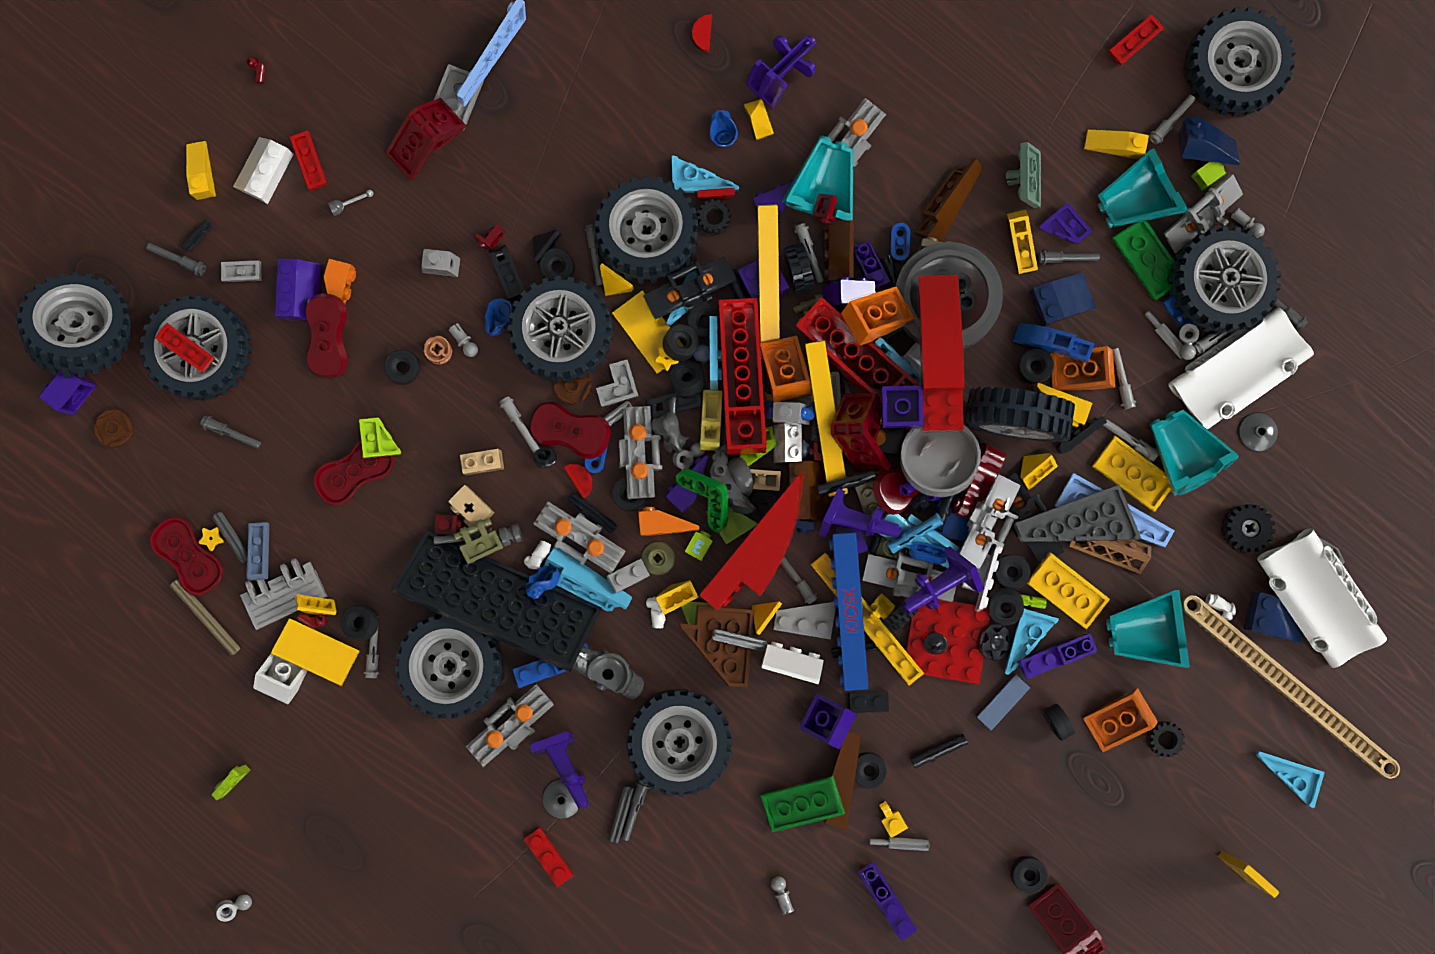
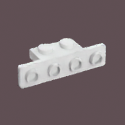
M994 543L990 555L987 554L980 569L977 568L984 589L979 593L975 611L977 612L986 608L988 604L987 592L993 586L994 579H991L992 574L998 568L999 561H997V556L1003 549ZM962 582L961 587L975 591L966 583Z

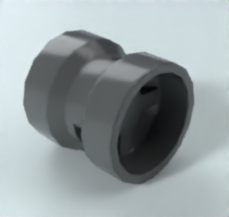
M518 523L512 524L508 529L506 527L499 528L500 538L504 547L509 546L511 542L519 543L523 541Z

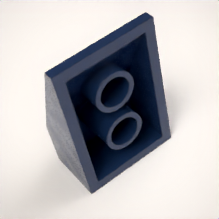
M1199 117L1184 118L1178 135L1182 158L1239 165L1240 160L1235 139Z
M1083 272L1040 285L1029 292L1041 326L1044 327L1096 308Z
M1252 592L1244 630L1302 643L1304 634L1279 597L1261 592Z

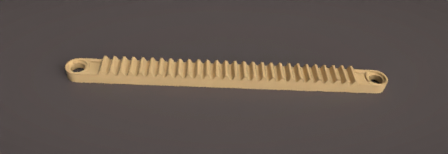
M1193 595L1183 598L1181 601L1182 610L1189 617L1197 622L1200 627L1204 628L1206 632L1210 633L1212 637L1216 638L1218 642L1222 643L1224 647L1228 648L1230 652L1234 653L1236 657L1240 658L1242 662L1252 668L1253 671L1258 673L1259 676L1264 678L1265 681L1270 683L1271 686L1276 688L1277 691L1282 693L1283 696L1288 698L1289 701L1294 703L1295 706L1300 708L1301 711L1306 713L1307 716L1312 718L1313 721L1318 723L1319 726L1324 728L1325 731L1330 733L1331 736L1336 738L1337 741L1342 743L1343 746L1348 748L1349 751L1354 753L1355 756L1360 758L1361 761L1385 778L1392 779L1399 775L1400 766L1397 761L1202 599ZM1191 599L1197 604L1196 609L1193 611L1187 607V603ZM1387 763H1391L1393 766V770L1389 774H1386L1384 771V766Z

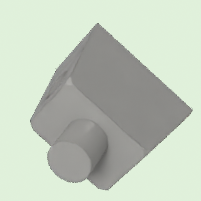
M424 249L421 266L422 273L458 277L460 258L448 251Z

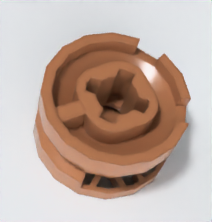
M442 336L430 337L424 344L425 356L432 363L441 365L450 360L453 350L450 343Z

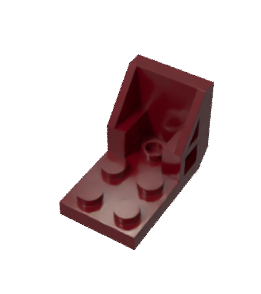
M442 98L415 107L407 115L385 153L412 180L416 178L430 153L444 147L464 130L466 124Z
M877 393L844 394L830 424L831 436L856 471H864L873 468L874 471H889L891 464L875 441L880 431V397Z
M1059 883L1028 906L1063 954H1100L1107 949L1103 938Z

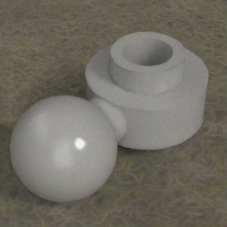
M1192 324L1184 325L1179 331V338L1185 343L1180 350V355L1186 360H1190L1196 355V349L1192 344L1198 340L1199 330ZM1187 332H1191L1193 336L1191 338H1187L1185 334Z
M694 443L690 447V451L682 449L681 453L675 452L673 463L680 469H688L693 463V457H702L705 450H700V443Z
M243 894L234 903L230 900L221 901L215 908L217 918L223 922L232 920L238 909L247 910L250 908L252 899L249 895Z

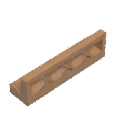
M1136 540L1087 541L1088 543L1079 544L1076 541L1069 542V547L1139 574L1143 572L1151 559V546ZM1101 545L1104 546L1106 550L1097 551L1095 550L1094 546ZM1119 552L1122 553L1124 557L1115 558L1113 557L1112 553ZM1138 559L1142 563L1140 566L1131 564L1130 560Z

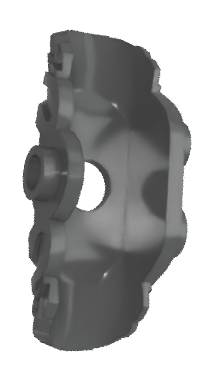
M727 445L719 447L712 457L714 462L710 469L711 478L723 483L727 487L728 507H731L734 513L748 514L755 511L754 504L748 499L753 490V479L747 463L741 457L729 460Z
M582 648L573 667L582 675L596 682L595 686L605 691L607 688L630 699L637 698L644 687L643 679L629 668L630 664L624 658L605 650L601 653ZM605 669H611L614 672V676L612 679L606 680L603 678L602 672Z

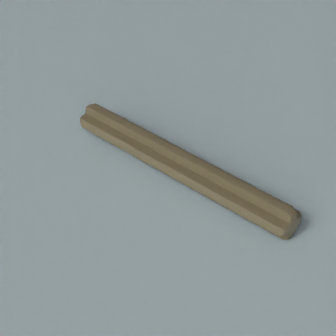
M179 579L173 581L170 587L230 655L236 654L240 650L236 642L197 598L183 589Z

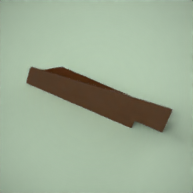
M973 158L969 165L964 167L958 165L952 169L922 211L923 215L927 218L916 229L915 233L925 239L926 237H933L938 239V242L943 241L983 169L977 158Z
M848 731L841 748L838 749L830 776L834 777L845 814L824 820L826 825L842 830L848 829L861 741L859 734Z

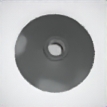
M1251 414L1244 418L1240 424V440L1250 450H1267L1277 439V426L1273 419L1265 414ZM1259 428L1263 429L1262 435L1258 433Z
M562 779L555 780L547 786L543 794V804L550 815L563 819L571 817L578 811V807ZM558 797H564L565 802L560 803L558 801Z

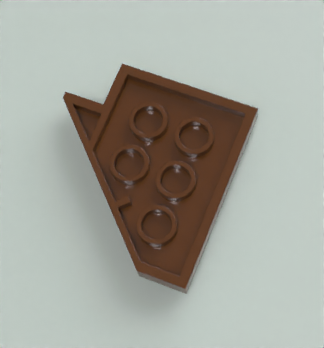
M697 605L695 625L679 624V627L727 686L748 687L751 649L712 640L711 636L714 629L752 637L754 610L723 607L716 610L711 606Z

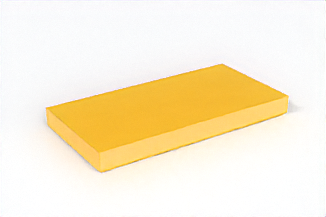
M642 290L612 312V314L658 374L665 368L654 362L659 356L657 349H663V338L670 327L666 325L663 317L654 319L643 297L645 293ZM676 339L677 345L680 347H684L679 339Z
M1117 436L1112 437L1091 466L1115 485H1120L1122 490L1152 512L1156 511L1171 490L1166 473Z
M1048 552L1027 581L1029 586L1086 630L1110 600L1051 552Z
M289 618L271 654L342 686L360 651Z
M1221 851L1218 855L1223 862L1247 883L1274 898L1279 894L1278 890L1250 865L1224 851Z

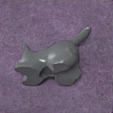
M672 397L669 402V412L653 419L651 424L652 431L664 437V447L669 453L673 449L677 453H681L683 445L689 439V436L680 434L679 422L675 415V397Z

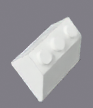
M259 137L233 187L268 204L294 154L288 148L272 140Z
M773 641L771 645L767 644L761 668L819 684L824 661L819 659L820 655L812 652L805 655L801 653V649L790 647V650L782 648L783 644Z

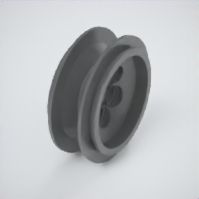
M942 242L927 246L907 261L896 283L897 288L915 317L914 321L902 326V329L913 341L920 345L918 276L958 275V281L965 283V288L959 289L963 349L969 348L986 336L999 316L1003 301V288L998 271L983 253L969 245L957 242ZM969 299L971 306H962L961 300Z

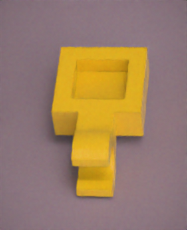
M881 593L871 604L870 608L874 611L866 620L871 625L880 617L884 620L895 608V605Z
M886 801L879 804L885 815L881 821L891 838L908 828L898 810L892 813Z

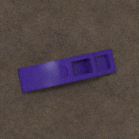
M1091 633L1033 653L1031 656L1019 660L1018 664L1024 679H1029L1060 665H1066L1097 652V648Z
M872 862L858 872L859 876L899 939L902 941L918 931L876 864Z

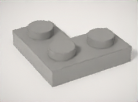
M628 360L610 364L614 383L596 388L601 407L639 397Z

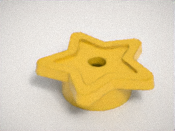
M657 349L659 356L654 362L665 368L666 371L669 370L671 365L678 364L679 361L668 357L664 349Z
M218 527L212 530L202 529L203 537L199 544L207 545L210 551H213L216 545L224 542L220 537Z

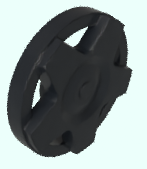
M990 624L980 632L978 637L979 651L983 657L989 660L996 661L1004 658L1012 646L1010 634L1007 628L1002 625Z

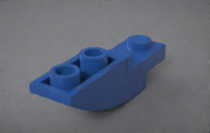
M1023 323L1019 324L1013 342L1025 346L1042 349L1048 353L1052 351L1086 363L1089 361L1095 344L1077 338V335Z
M587 643L584 644L583 648L589 649ZM541 659L512 669L518 688L566 671Z

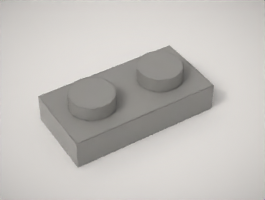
M259 260L221 262V281H262L261 262Z
M639 559L606 577L614 593H617L650 575L642 559Z

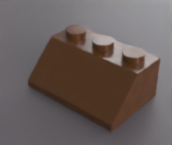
M854 220L829 224L828 230L824 231V242H828V249H824V260L828 261V268H824V279H827V285H830L829 282L839 281L838 279L842 277H849L850 280L853 279Z
M789 462V486L801 472L805 474L798 520L824 519L828 511V494L820 497L817 485L826 483L823 462Z

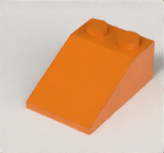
M897 286L849 301L841 313L859 346L875 341L879 337H883L915 320L913 313Z
M792 336L760 343L773 403L811 395V381L798 337Z
M1108 346L1093 348L1088 363L1058 353H1050L1054 362L1052 372V387L1054 389L1074 391L1115 388L1113 350Z
M654 507L643 508L642 512H639L641 536L700 531L698 525L655 510Z
M1138 688L1118 697L1083 718L1102 752L1155 728L1158 723Z

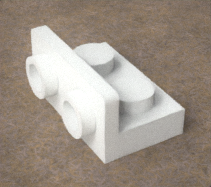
M790 423L773 425L777 444L774 447V463L802 461V425Z

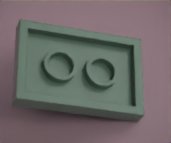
M1029 142L1020 143L1018 151L1020 168L1007 171L1006 179H1010L1007 181V184L1009 186L1020 184L1018 189L1020 200L1033 208L1041 207V151Z

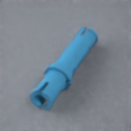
M936 513L911 530L902 532L898 539L896 538L887 543L889 549L894 554L907 545L911 546L918 538L943 525L941 517Z

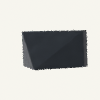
M558 229L533 237L534 260L538 265L543 254L552 249L562 237Z

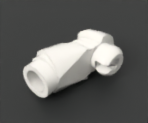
M541 540L532 556L525 557L524 564L533 570L541 568L542 561L550 553L551 544Z
M1207 595L1205 603L1215 610L1222 612L1224 619L1232 620L1233 615L1236 614L1235 605L1225 601L1219 595Z
M655 596L648 598L646 606L651 608L652 627L663 628L666 621L665 615Z

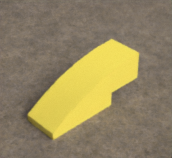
M703 390L700 450L716 451L719 448L722 391Z

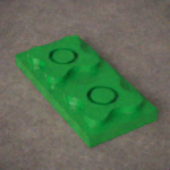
M1147 221L1136 222L1111 239L1153 301H1156L1173 289V284H1168V278L1173 275L1170 267L1175 261Z
M833 776L760 795L772 832L845 814Z

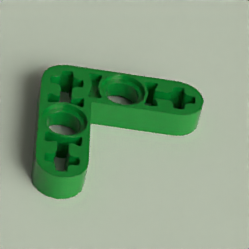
M683 469L676 475L677 483L687 490L708 498V525L714 532H721L728 523L727 487L723 483L690 469ZM699 482H701L705 488H702ZM715 504L720 507L721 511L716 508Z

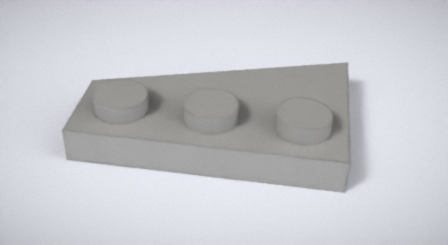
M834 602L777 610L773 630L831 639L836 609Z

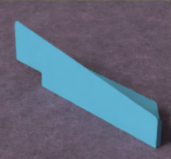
M888 513L883 517V520L899 524V527L902 528L899 536L902 535V532H907L922 523L921 520L912 514L906 519L899 514L891 515ZM934 529L914 541L941 546L945 549L950 546L958 553L960 551L957 545ZM882 535L892 541L896 539L895 537ZM947 560L945 563L940 564V565H942V566L948 568V567H949L948 560Z
M553 548L544 564V567L554 566L558 568L560 578L557 586L602 607L605 611H613L616 607L627 609L632 599L623 590L614 593L607 579L585 564L581 565L580 561L560 548Z

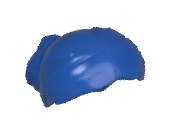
M717 110L711 118L710 138L714 145L718 147H729L737 140L738 130L728 111Z
M499 298L494 299L488 304L484 330L491 337L500 335L504 327L510 323L508 318L509 312L513 313L514 308L509 301Z
M554 566L541 567L535 575L529 576V582L525 587L527 595L532 599H536L544 591L554 588L560 578L558 568Z

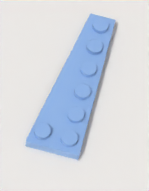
M516 0L515 3H510L505 19L473 70L469 72L464 84L459 86L456 95L458 103L465 107L525 22L524 0Z
M1072 473L1054 507L1058 508L1104 490ZM1128 504L1142 540L1166 547L1175 530Z

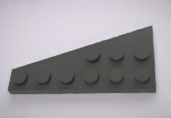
M1120 485L1013 524L1020 542L1142 539Z

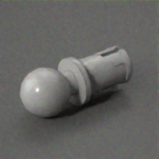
M1240 208L1231 215V218L1244 227L1243 230L1248 228L1254 232L1252 237L1259 238L1263 236L1265 232L1264 226L1260 223H1253L1255 218H1250Z
M458 323L456 326L453 325L448 331L456 339L458 346H463L464 354L467 357H474L478 352L477 345L469 342L471 337L466 335Z
M781 876L774 877L771 881V887L778 893L775 895V898L778 899L782 915L787 914L786 912H793L794 909L788 896L790 892L784 890L786 888L785 879Z

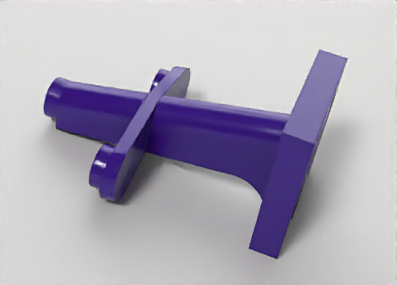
M777 36L773 40V45L784 58L772 69L760 59L754 64L746 85L772 109L779 104L788 85L782 78L793 67L807 77H811L815 73L816 67L814 63L802 59L816 45V41L812 36H806L792 50L788 46V41L785 37Z
M838 488L819 532V536L826 538L831 525L836 524L866 531L865 536H874V533L898 539L902 528L899 527V524L880 519L883 511L879 507L876 508L873 516L847 508L843 503L845 491Z
M949 546L944 550L949 563L948 569L931 582L923 574H917V578L914 580L921 589L904 600L903 609L908 614H911L923 605H926L930 610L940 607L937 597L962 582L966 583L977 593H980L984 586L976 566Z
M566 731L530 744L533 753H547L578 809L589 806L588 798L582 787L585 784V777L576 774L567 754L568 744L575 742L573 734Z

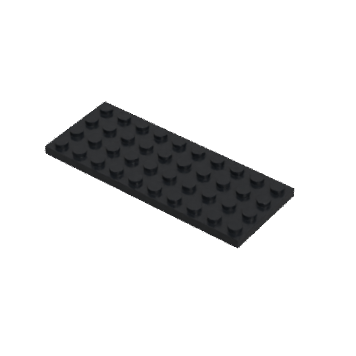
M430 531L425 532L391 589L392 594L566 671H572L602 607L556 587L544 591L539 598L532 599L525 590L526 584L529 582V575L486 556L468 564L459 548V544L455 542L434 544V536L439 535Z

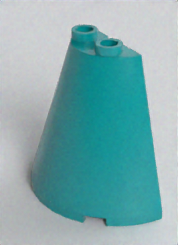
M820 136L783 197L782 203H786V206L813 215L818 193L833 195L837 197L833 216L838 218V221L852 220L853 149L848 148L846 143L836 141L833 144L830 141L831 138Z
M1154 148L1098 195L1101 201L1098 203L1102 214H1107L1108 217L1105 219L1110 228L1187 212L1186 204L1179 192L1175 191Z
M1184 410L1177 413L1173 411L1165 417L1166 420L1160 421V419H1157L1149 425L1174 496L1186 494L1216 477V474L1222 469H1227L1239 458L1237 453Z
M1179 589L1111 615L1110 619H1106L1108 631L1112 630L1113 637L1109 638L1110 650L1114 649L1115 655L1185 668L1190 667Z

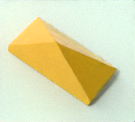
M762 99L744 104L755 139L759 140L774 135Z
M603 263L600 265L605 296L633 291L634 287L631 283Z
M1050 453L1023 456L1020 478L1029 491L1058 466Z
M688 580L668 586L655 598L665 615L699 597L691 581Z
M298 594L295 596L297 610L310 615L336 614L335 601L333 599Z
M776 601L752 605L755 630L758 635L761 634L782 603Z

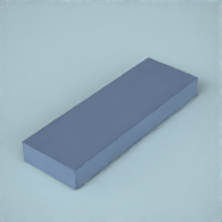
M248 523L247 579H268L269 523Z
M1015 674L976 717L992 730L1030 687Z

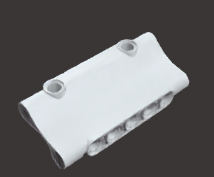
M1277 307L1258 322L1235 331L1188 364L1185 368L1186 372L1169 382L1168 386L1173 394L1184 402L1191 416L1208 430L1223 418H1231L1294 374L1298 366L1312 357L1314 352L1295 330L1286 313Z
M1312 528L1302 531L1292 542L1266 551L1257 558L1270 578V587L1277 594L1310 642L1312 648L1322 653L1331 668L1339 667L1354 656L1386 642L1387 637L1377 624V616L1334 551L1329 546L1323 547V543Z

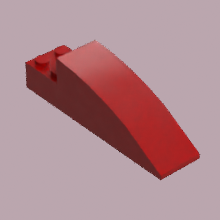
M958 275L918 276L921 386L923 390L922 432H962L964 430L963 389L965 386Z
M822 297L795 325L811 343L825 341L828 361L861 393H877L880 397V408L882 407V387L921 386L873 342L859 346L843 316Z
M757 298L719 300L727 455L766 453Z
M803 472L796 477L699 595L716 610L721 606L725 608L734 597L732 592L737 593L744 583L761 596L775 575L789 547L798 521L805 475Z

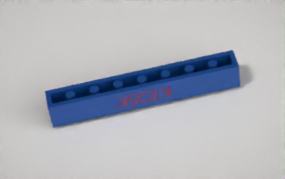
M856 533L833 534V539H829L830 550H834V558H831V568L836 571V577H832L833 589H837V597H834V606L839 609V616H835L836 628H840V635L837 636V645L842 648V655H838L839 667H843L844 673L840 675V684L845 686V691L865 690L869 687Z

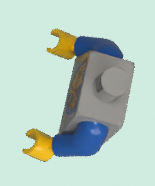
M765 391V417L773 419V423L809 425L810 420L814 419L816 415L813 393L810 395L811 403L806 405L789 402L773 403L772 395Z

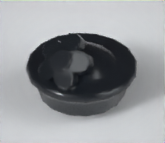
M542 447L536 451L534 463L540 468L550 467L556 462L557 453L549 447Z
M933 632L925 637L923 646L928 653L938 655L946 650L948 642L942 634Z

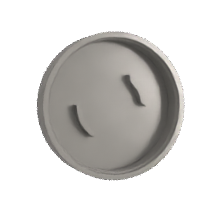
M964 426L962 432H922V427L912 428L904 439L900 464L905 478L918 491L934 497L952 496L966 489L974 480L980 465V447L976 437L966 426Z

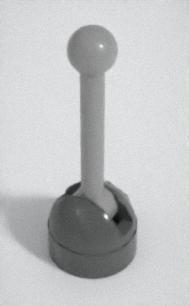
M367 190L366 193L343 203L339 200H332L328 204L333 215L337 216L343 212L344 206L367 196L372 197L374 192Z

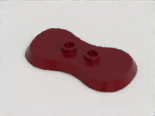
M316 294L308 300L305 309L306 318L311 330V341L306 356L307 364L310 370L317 376L335 378L345 372L348 364V357L342 340L347 310L344 302L339 297L332 294Z
M555 402L540 404L533 412L529 423V432L538 444L546 446L562 445L586 459L601 456L610 440V426L604 418L597 415H576Z
M359 440L345 457L327 462L316 470L313 477L315 490L320 498L329 505L337 506L344 504L351 499L357 489L363 484L387 476L394 466V456L363 458L362 443Z
M901 466L881 472L873 483V492L877 502L885 512L891 515L904 512L913 498L922 493L916 489L907 496L901 494L899 487L907 482Z
M170 517L154 528L149 540L151 549L158 557L172 565L178 575L181 586L186 592L200 596L211 591L220 582L223 576L221 562L198 544L192 527L186 520L180 517Z

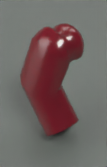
M249 56L246 59V65L255 72L254 82L264 84L265 65L257 57Z
M301 612L297 617L299 621L311 629L319 628L326 624V617L322 614L310 617L308 614Z

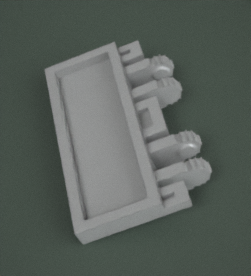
M292 559L291 564L297 575L295 578H292L286 564L280 565L283 575L268 582L270 591L264 579L256 580L262 592L259 595L250 580L245 582L248 592L240 595L256 630L299 611L296 606V594L319 598L328 597L311 562L302 565L306 572L304 574L297 559Z

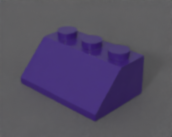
M278 259L275 316L282 320H307L305 309L308 300L316 294H321L322 264L298 259Z

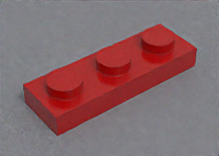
M1151 14L1111 48L1108 54L1121 66L1157 36L1164 27Z
M309 131L291 136L290 139L308 189L312 191L328 185Z
M168 323L164 325L155 337L156 340L202 373L207 370L215 359L214 356Z
M541 827L524 838L526 844L557 887L574 875Z

